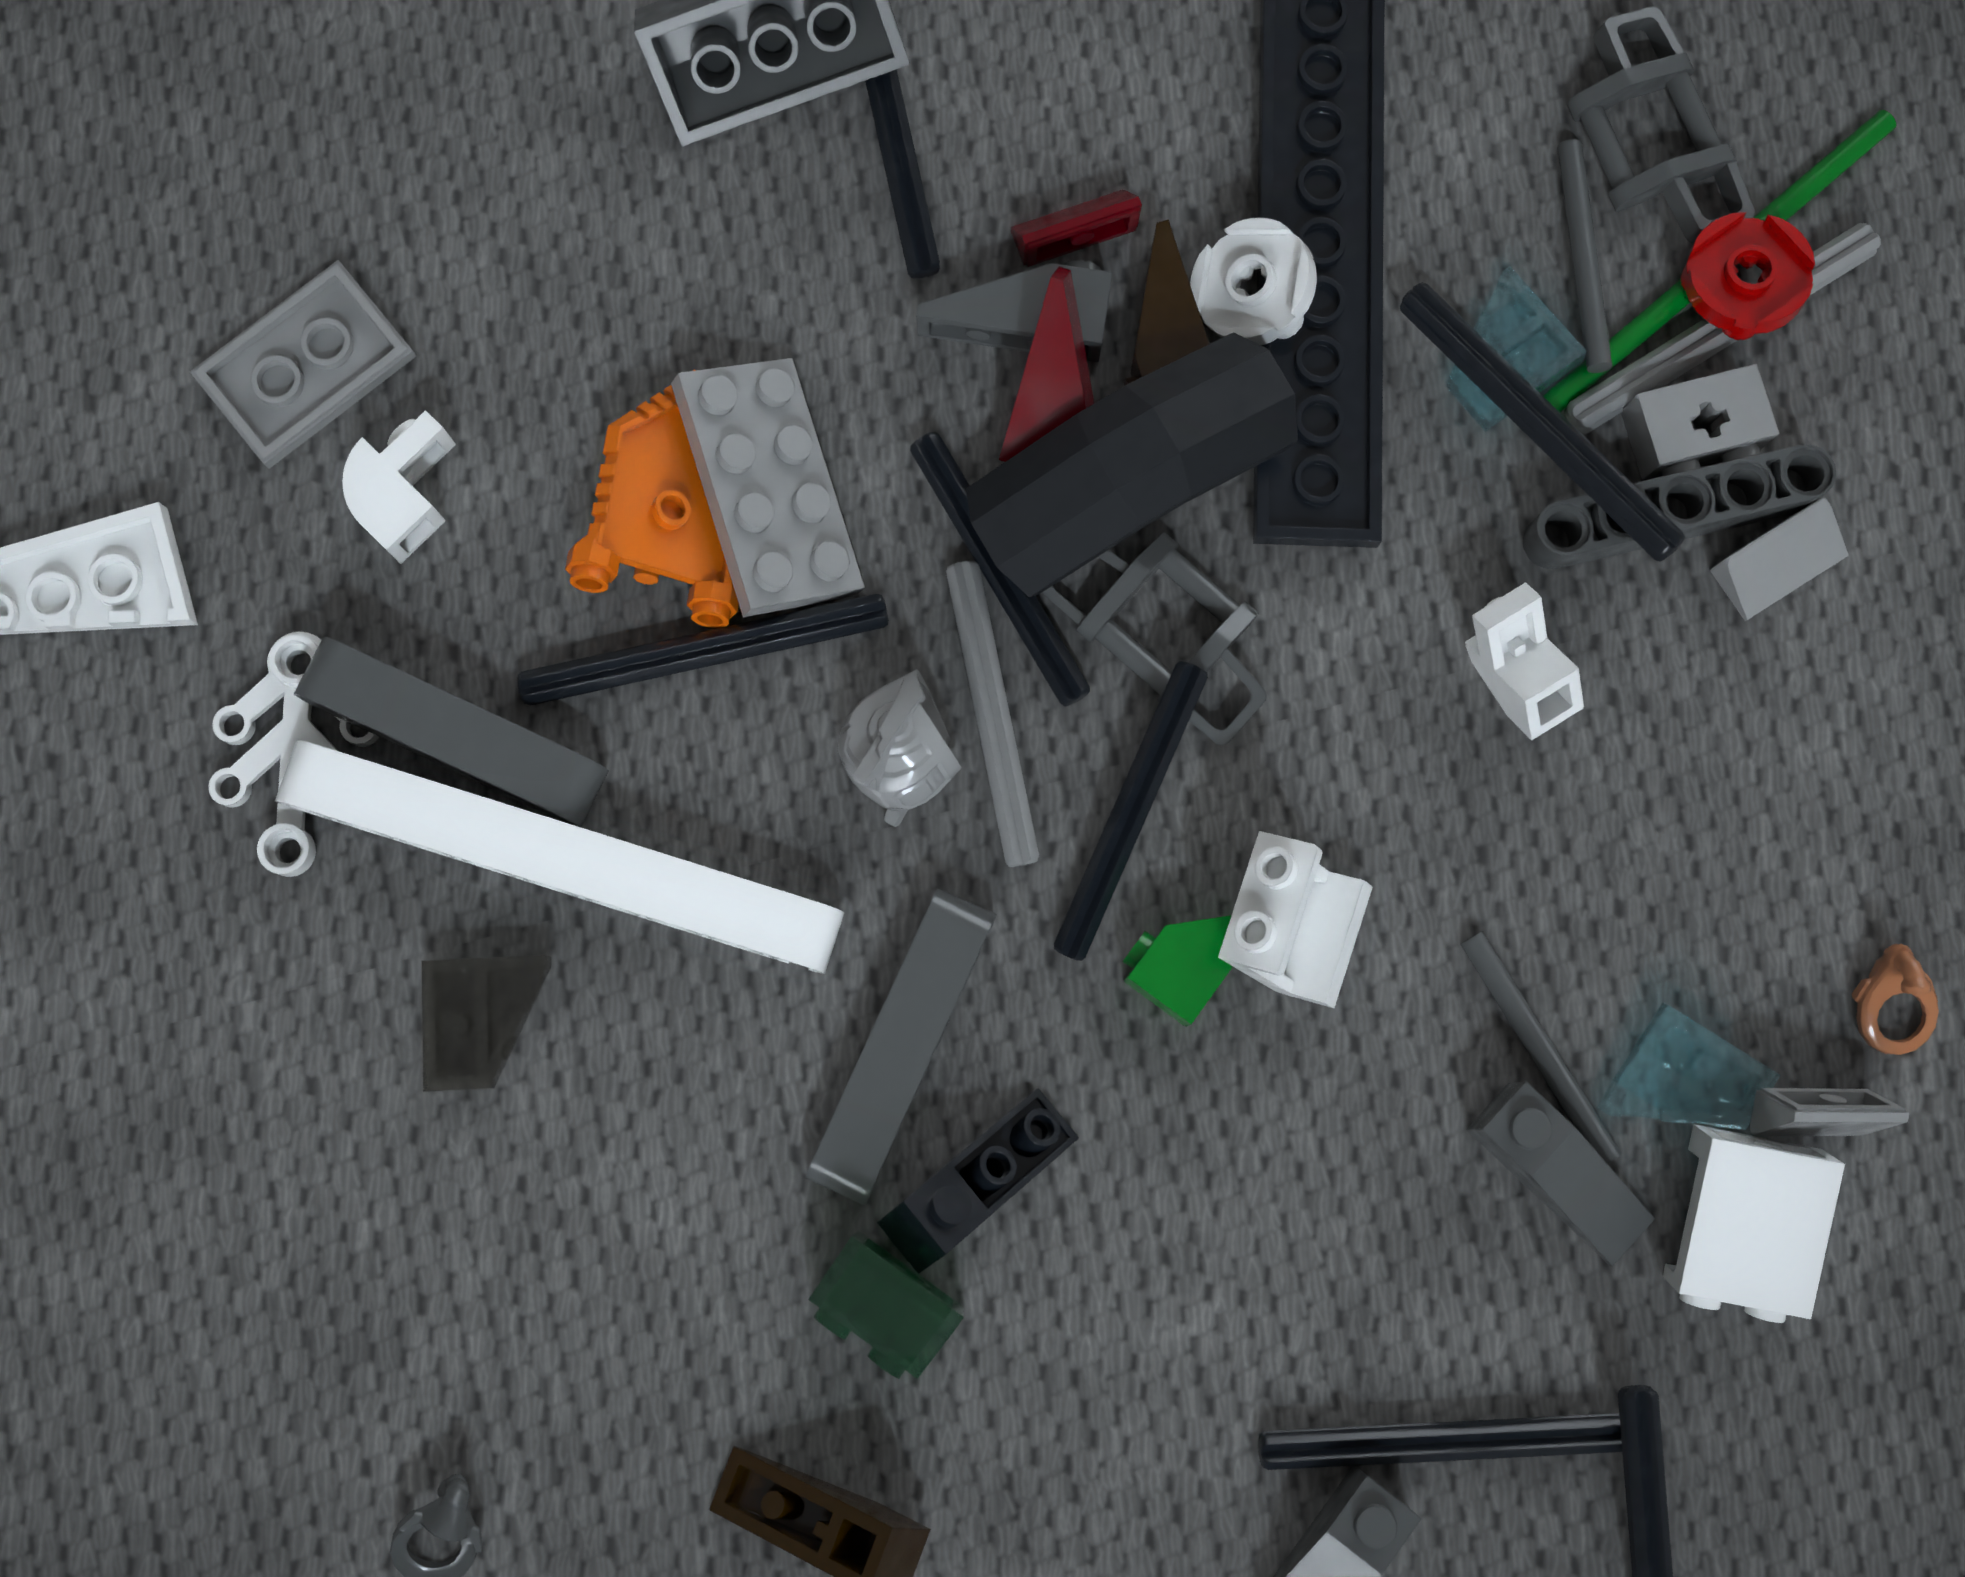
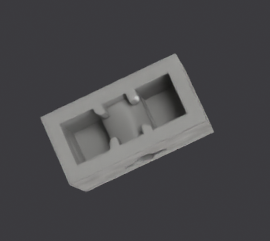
M1757 364L1639 393L1621 412L1642 481L1698 469L1703 465L1719 461L1724 463L1761 454L1760 450L1780 434ZM1692 422L1694 423V425L1696 426V428H1700V429L1694 430L1693 425H1692ZM1708 427V430H1709L1710 435L1708 434V432L1706 431V429H1702V428Z

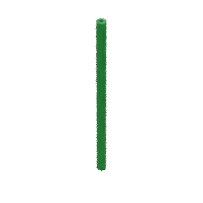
M1879 110L1753 218L1765 221L1767 215H1772L1787 221L1896 128L1895 118L1888 111ZM1681 279L1609 339L1612 359L1611 369L1601 373H1590L1587 371L1586 360H1584L1545 393L1543 397L1561 413L1567 408L1570 401L1585 393L1690 303L1686 291L1681 285Z

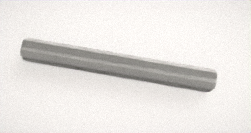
M976 561L957 562L948 566L946 573L1005 863L1008 867L1026 866L1038 861L1039 852L981 571Z

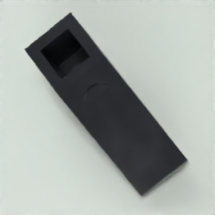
M1037 1088L877 1223L919 1274L950 1252L1077 1141L1079 1137L1041 1090Z

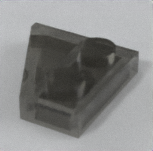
M531 955L422 961L423 1092L495 1088L551 969V956Z

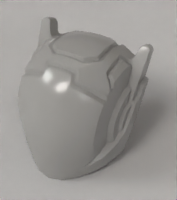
M917 669L878 688L862 699L846 716L839 735L838 753L849 778L865 796L883 808H887L884 820L894 827L900 825L909 809L928 802L962 769L948 747L951 738L932 695Z

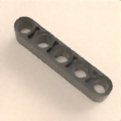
M1811 444L1797 445L1633 484L1684 533L1685 539L1796 514L1823 497L1833 487L1836 479V466L1831 456L1822 448ZM1787 470L1795 471L1803 478L1806 491L1798 490L1790 483ZM1727 483L1737 485L1743 490L1747 505L1738 504L1731 499L1727 492ZM1588 494L1549 504L1528 525L1523 536V548L1528 558L1537 566L1545 569H1559L1643 549L1628 533H1619L1613 530L1606 520V512ZM1667 497L1676 498L1684 504L1687 509V519L1677 518L1669 511L1666 501ZM1553 524L1562 528L1568 536L1569 546L1561 548L1551 543L1545 534V525Z
M323 636L294 692L296 697L316 708L553 818H556L557 815L561 816L560 821L582 827L609 772L608 769L573 750L328 637Z
M940 888L937 889L807 1171L806 1179L864 1206L866 1205L877 1176L887 1160L901 1129L902 1121L908 1108L910 1109L926 1074L931 1057L941 1041L954 1012L953 1009L961 991L965 988L980 955L981 947L987 934L990 933L997 914Z

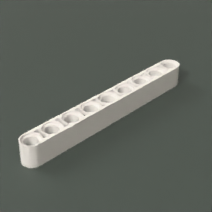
M302 740L296 741L275 802L312 815L781 962L799 964L808 967L810 971L821 974L826 972L844 916L843 911L826 904Z

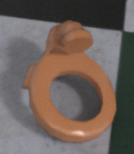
M1893 944L1886 948L1883 956L1876 960L1869 978L1861 980L1852 992L1853 1000L1858 1003L1856 1021L1859 1033L1869 1046L1885 1054L1902 1055L1917 1050L1930 1038L1936 1028L1939 1014L1937 995L1930 977L1924 972L1920 962L1913 956L1914 954L1911 949L1903 944ZM1900 993L1914 995L1922 1008L1921 1023L1916 1031L1909 1037L1901 1040L1885 1038L1879 1030L1877 1021L1879 1010L1884 1002L1893 995Z

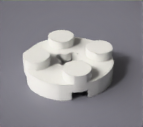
M1249 218L1235 222L1224 229L1228 235L1218 240L1213 248L1208 244L1206 245L1193 267L1190 286L1199 313L1205 325L1221 338L1234 332L1259 345L1271 343L1277 338H1290L1302 327L1304 314L1308 311L1315 294L1317 271L1313 255L1308 246L1279 221L1268 218ZM1261 269V275L1266 279L1265 284L1257 293L1249 296L1244 289L1240 288L1241 282L1250 280L1254 270Z

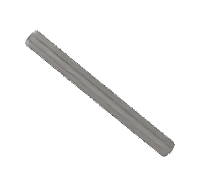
M1858 223L1813 251L1815 266L1812 269L1813 287L1810 295L1876 254L1877 249L1881 245V239L1873 231L1870 224ZM1703 319L1570 401L1565 411L1566 418L1579 432L1587 434L1623 412V409L1637 394L1665 386L1737 340L1729 338L1721 328Z

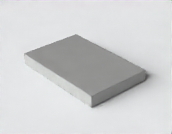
M337 260L191 370L190 373L262 463L270 469L416 357V354L341 262Z

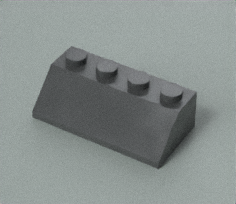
M659 0L635 9L634 33L682 147L910 65L890 0Z

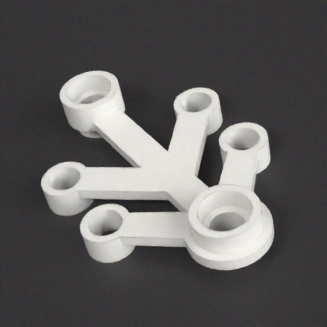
M292 632L277 640L267 658L269 673L236 704L225 706L215 714L212 723L215 735L228 744L241 745L252 738L256 728L255 720L284 697L283 719L230 768H222L212 775L208 790L215 802L230 808L243 805L251 795L252 784L279 759L280 788L297 740L338 751L311 722L312 705L294 695L304 674H293L291 662L297 655L303 653L309 654L312 659L321 642V639L308 632ZM240 714L244 719L242 731L237 735L228 736L224 730L226 720L232 715ZM336 717L340 721L341 735L355 746L366 747L376 742L379 738L370 732L364 737H353L350 731L351 723ZM228 777H237L240 781L239 792L233 798L224 799L220 792L222 782ZM278 803L276 824L263 832L257 844L259 861L267 870L281 876L294 877L304 873L312 865L316 855V846L312 836L304 830L305 812ZM289 840H296L300 845L299 857L291 863H284L280 857L282 845Z

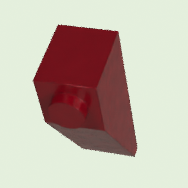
M1058 267L1050 278L1000 453V461L1006 462L1077 413L1094 404L1072 273L1069 269Z

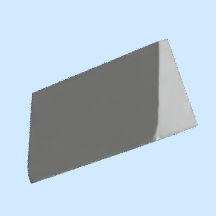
M1824 496L1733 553L1710 569V572L1744 621H1747L1840 562L1849 554L1832 506Z
M1761 1088V1090H1756L1750 1133L1754 1136H1859L1907 1123L1909 1112L1869 1089Z

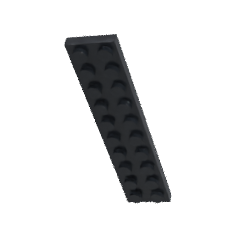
M1261 0L1258 218H1268L1281 222L1308 246L1316 265L1317 283L1312 303L1304 314V321L1299 331L1290 338H1277L1271 343L1261 345L1270 350L1295 393L1298 441L1288 450L1254 467L1253 544L1378 548L1382 542L1385 0ZM1257 269L1258 292L1266 281L1261 275V269Z

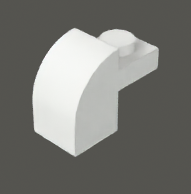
M426 410L416 420L409 419L399 425L390 435L387 442L388 447L380 454L362 437L351 450L343 471V493L350 512L400 564L445 522V519L433 505L413 487L456 445L446 430Z
M1526 582L1506 595L1493 599L1483 609L1472 615L1476 635L1465 641L1470 660L1506 715L1531 741L1584 708L1579 668L1547 638L1542 598Z

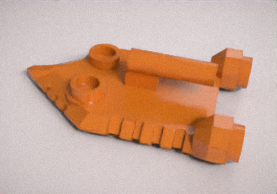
M669 385L663 390L664 395L660 392L650 398V403L645 401L637 406V412L631 410L607 426L602 452L606 456L605 464L600 465L598 477L601 479V483H597L595 490L598 502L593 503L591 515L594 517V523L589 524L587 535L568 551L565 570L570 574V584L573 587L591 593H601L608 590L609 583L618 575L620 563L635 567L633 578L642 584L652 585L658 583L659 575L692 584L689 588L687 606L692 611L691 619L704 627L722 628L726 627L729 624L730 618L738 612L739 603L672 386Z

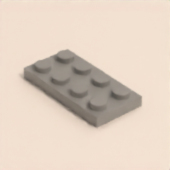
M787 358L678 373L671 386L742 616L748 617L843 599L859 594L865 586L793 359Z

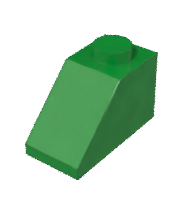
M1232 915L1165 925L1156 937L1144 931L1122 961L1132 968L1124 982L1183 1026L1191 1025L1233 967L1218 958Z

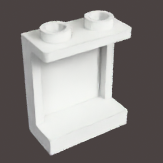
M1259 831L1218 958L1276 992L1335 1008L1373 887L1365 880L1326 870L1319 864L1322 850L1315 844Z
M1693 1124L1688 1150L1699 1158L1677 1264H1665L1663 1278L1680 1294V1300L1699 1308L1719 1310L1721 1302L1745 1306L1744 1311L1747 1314L1769 1322L1784 1323L1786 1315L1811 1319L1845 1164L1823 1149Z

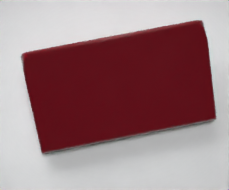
M1119 190L1012 226L1011 234L1023 266L1027 265V267L1136 231L1142 204L1139 196L1126 190Z

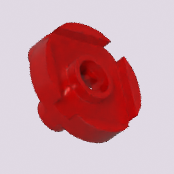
M1747 212L1731 213L1711 222L1700 232L1690 250L1680 277L1681 285L1698 314L1710 324L1721 328L1729 338L1747 340L1755 334L1768 333L1783 327L1795 318L1810 296L1813 287L1812 269L1815 266L1814 252L1803 234L1782 218L1767 215L1765 221L1757 218H1744ZM1740 263L1746 269L1752 268L1755 265L1759 267L1762 273L1757 280L1758 283L1751 284L1738 278V270L1735 265Z

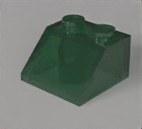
M859 1230L847 1242L808 1299L819 1307L813 1316L819 1323L845 1340L851 1331L872 1346L867 1356L880 1368L900 1379L904 1371L918 1379L964 1318V1306Z

